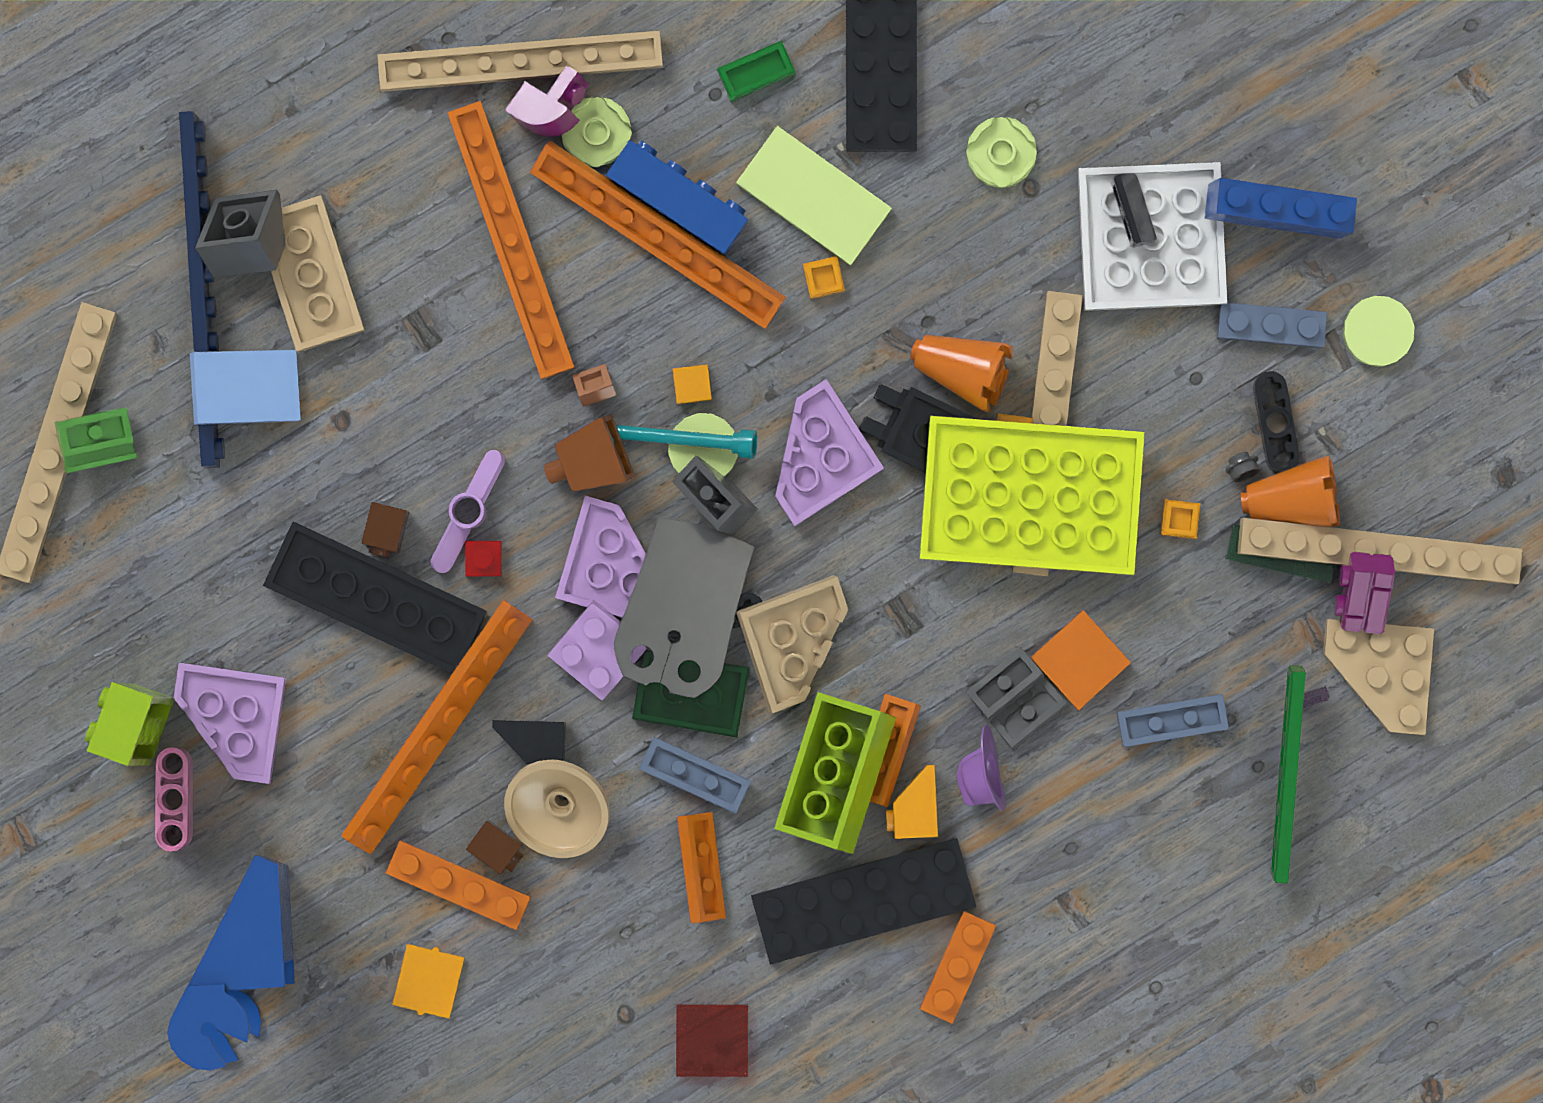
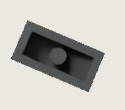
M695 456L672 481L718 531L735 535L758 510L734 483L699 456Z

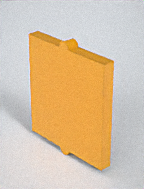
M407 944L392 1005L415 1010L418 1015L428 1013L450 1019L465 957L441 952L438 947L428 949Z

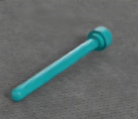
M616 425L622 440L728 449L733 454H738L739 458L754 459L757 452L758 434L755 430L741 429L740 433L734 432L732 436Z

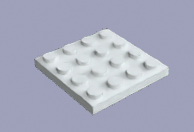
M1220 162L1078 169L1084 311L1227 304L1224 224L1222 221L1204 219L1208 184L1221 178ZM1134 173L1137 175L1157 237L1155 242L1136 248L1130 246L1111 186L1112 179L1119 174Z

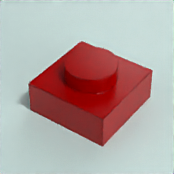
M465 541V576L502 577V541Z

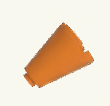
M925 335L922 340L917 339L915 341L910 359L914 360V368L978 409L989 413L991 411L989 404L996 405L1007 381L1010 370L1005 368L1004 363L1006 358L1012 360L1013 347L1001 342Z
M1330 456L1317 458L1248 484L1246 486L1247 492L1241 493L1243 514L1250 513L1251 519L1324 527L1340 526V511L1336 498L1337 486Z

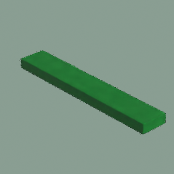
M1289 665L1287 669L1270 872L1275 883L1288 884L1306 678L1304 668L1299 665Z

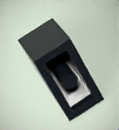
M492 720V728L526 764L542 760L565 761L566 722Z

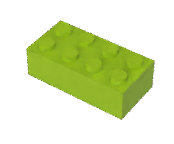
M111 682L110 688L105 686L99 697L97 707L102 708L98 721H92L85 736V742L89 743L87 752L126 766L151 765L173 707L174 697L137 684Z
M817 692L774 829L853 854L897 717Z

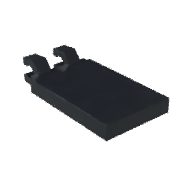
M881 384L878 386L873 399L894 408L887 425H884L866 416L863 418L859 430L879 440L877 447L881 448L880 452L926 473L930 416L965 419L978 418L913 387H910L909 390L903 388L902 393Z

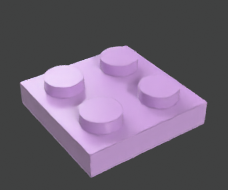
M593 600L547 656L603 701L623 677L614 652V639L621 622ZM641 645L633 649L631 653L633 664L648 648L647 646Z

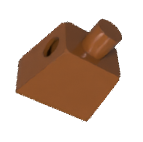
M612 414L594 420L555 444L559 459L544 464L546 477L551 484L567 479L572 491L622 483L636 477Z

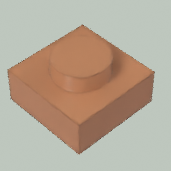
M606 364L572 375L582 407L616 396Z

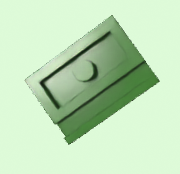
M126 407L54 422L61 456L64 460L65 473L137 458L134 452V441Z

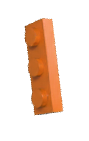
M888 694L884 695L879 711L897 718L870 802L888 807L921 705Z
M713 812L678 816L677 821L690 922L701 923L725 919L726 913Z
M966 911L962 912L919 1009L953 1024L996 925Z

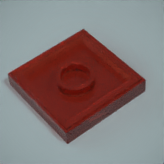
M676 1004V1077H748V1004Z

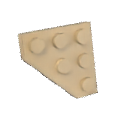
M830 576L736 612L768 711L771 713L804 702L811 690V682L818 668L822 667L833 643L831 640L839 623L843 622L848 612L837 576Z
M1326 619L1323 656L1346 680L1349 687L1367 705L1386 731L1415 735L1426 734L1434 629L1385 624L1382 634L1365 633L1364 630L1353 632L1344 631L1341 628L1340 620Z

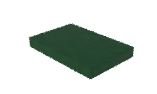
M645 650L641 668H646L652 664L654 659L652 650ZM692 660L683 661L678 667V675L684 682H695L700 676V667ZM724 663L719 679L707 691L696 698L669 693V689L661 683L653 682L647 686L638 683L632 719L737 738L750 668Z

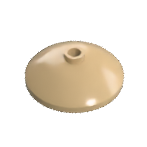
M542 760L525 766L513 777L504 797L505 816L513 833L530 849L549 857L571 858L587 853L601 841L609 825L610 807L601 785L587 771L566 761ZM558 795H563L568 800H562Z

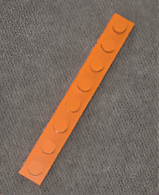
M481 101L447 112L540 378L544 380L575 369Z
M549 141L544 146L529 172L764 329L770 324L786 298L784 295L552 141Z
M503 600L342 833L341 836L345 840L370 855L372 854L533 620L507 601Z

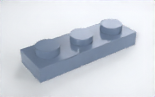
M1237 303L1219 305L1217 339L1322 349L1325 343L1327 312Z
M1223 694L1116 712L1122 747L1229 729Z
M653 737L639 768L650 775L733 813H737L751 783L746 778L656 737Z

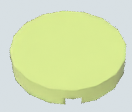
M603 97L584 98L571 110L580 121L570 131L562 134L563 145L568 153L589 167L601 168L610 166L616 161L628 141L631 140L630 120L623 108L611 99Z
M1008 117L987 119L978 125L969 137L966 150L968 166L975 177L987 186L997 188L1015 186L1027 178L1035 165L1037 154L1035 138L1027 126L1016 119Z
M1372 296L1361 300L1349 310L1344 321L1342 336L1346 349L1357 361L1370 366L1383 367L1397 362L1407 354L1414 341L1415 326L1411 314L1402 303L1386 296Z
M697 413L686 417L674 428V430L732 436L734 433L733 428L724 419L706 413ZM669 444L668 455L673 468L678 473L695 456H699L723 476H726L733 469L738 458V454H733L728 449Z

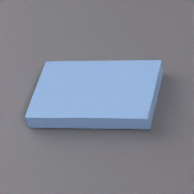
M296 350L190 353L194 425L297 422L301 420Z

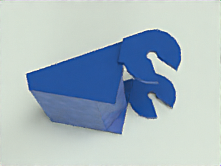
M254 856L189 985L186 987L170 1018L167 1034L171 1049L182 1062L194 1069L211 1071L226 1067V1063L239 1060L224 1033L246 1043L248 1042L249 1033L260 1037L262 1021L258 1006L247 993L241 990L285 987V984H295L288 865L269 857Z

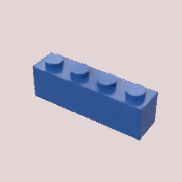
M629 140L606 174V178L726 257L748 224V218L744 216L746 210L730 199L725 204L714 195L717 191L704 181L698 180L695 184L686 178L685 174L687 171L677 163L669 160L665 164L655 156L658 152L647 143L640 140L638 144H635Z
M1219 178L1208 184L1204 219L1341 239L1354 233L1357 198Z

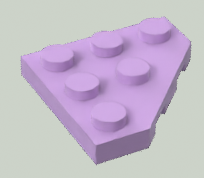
M827 379L797 397L775 495V498L794 527L884 470L879 459Z
M585 495L555 596L556 599L588 607L595 600L612 615L623 618L646 553L619 505Z
M179 663L174 699L181 709L185 711L209 747L225 765L233 779L271 784L286 678Z

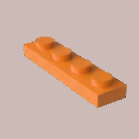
M402 840L399 841L386 871V874L515 930L518 929L531 899V896Z

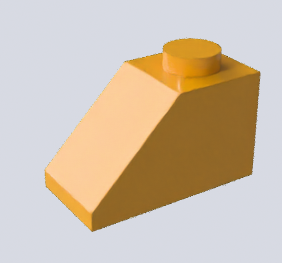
M926 765L892 802V810H886L887 831L894 832L895 839L938 837L935 765Z

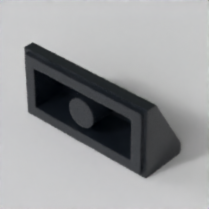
M1131 173L1114 176L1111 186L1130 246L1136 248L1155 242L1157 237L1137 175Z

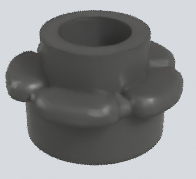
M1248 452L1236 454L1228 460L1230 465L1225 471L1231 475L1234 482L1245 481L1260 471L1256 463L1259 458L1255 455L1249 456Z

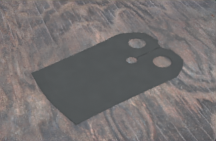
M658 517L639 576L614 639V652L622 675L646 686L653 682L661 683L669 689V693L696 698L707 691L719 679L724 667L732 627L754 547L706 526ZM672 630L678 631L681 635V639L677 643H671L667 638L668 633ZM637 646H647L652 650L654 659L650 666L639 668L632 663L631 653ZM692 660L699 665L701 672L695 682H684L679 677L678 667L683 661Z

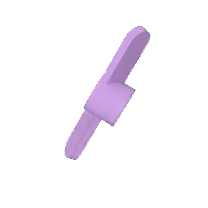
M497 450L488 451L481 461L466 493L458 494L450 502L449 516L451 521L431 558V566L435 571L439 573L448 572L459 555L471 529L479 527L484 522L486 517L484 503L505 463V457L501 452ZM466 498L474 499L480 506V515L471 524H463L455 516L456 505L459 501Z

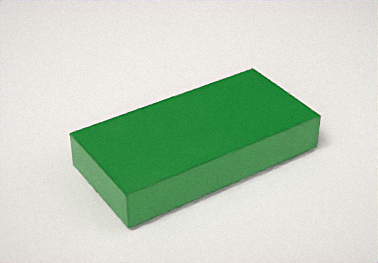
M782 40L717 68L730 102L796 75Z

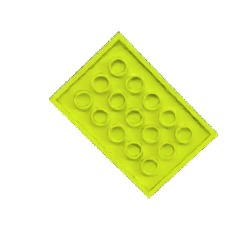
M930 416L919 559L1134 575L1145 432Z

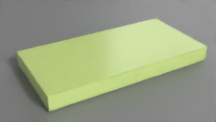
M779 126L774 129L736 182V185L850 267L892 210V207Z

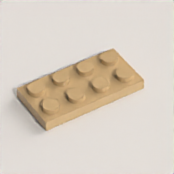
M320 195L282 207L286 245L277 269L272 270L271 274L296 351L299 353L364 332L363 321L323 197Z

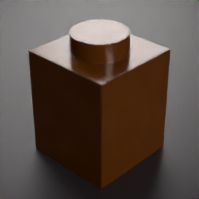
M371 502L361 544L370 546L368 553L389 558L390 552L399 554L410 512Z
M490 820L485 821L465 849L500 875L506 869L512 872L524 856V854L519 852L523 844Z

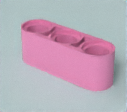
M178 747L166 748L159 753L156 759L155 838L159 847L165 851L172 852L186 848L193 836V760L188 751ZM173 753L178 754L183 761L182 769L176 774L171 773L166 767V760ZM172 789L178 790L183 798L181 806L176 810L170 808L166 803V795ZM171 825L178 826L182 831V840L177 845L170 844L166 839V830Z

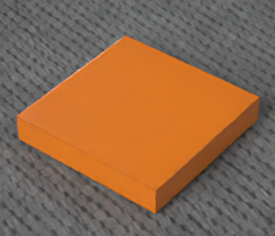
M1084 610L1030 657L1077 711L1131 663Z

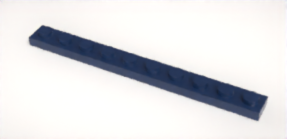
M193 111L179 112L194 352H219L217 332H212L211 318H216L217 314L215 297L209 296V283L214 282V277L195 249L205 224L204 212L210 211L208 191H203L202 177H207L208 175L207 159L205 155L201 156L200 142H205L206 138L205 125L203 120H198V116ZM218 424L198 425L201 466L206 469L220 468V459H225L224 438H218Z

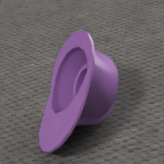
M985 725L981 734V748L963 758L958 767L957 781L966 805L974 806L995 803L1003 811L1006 808V798L999 776L995 741L990 727Z

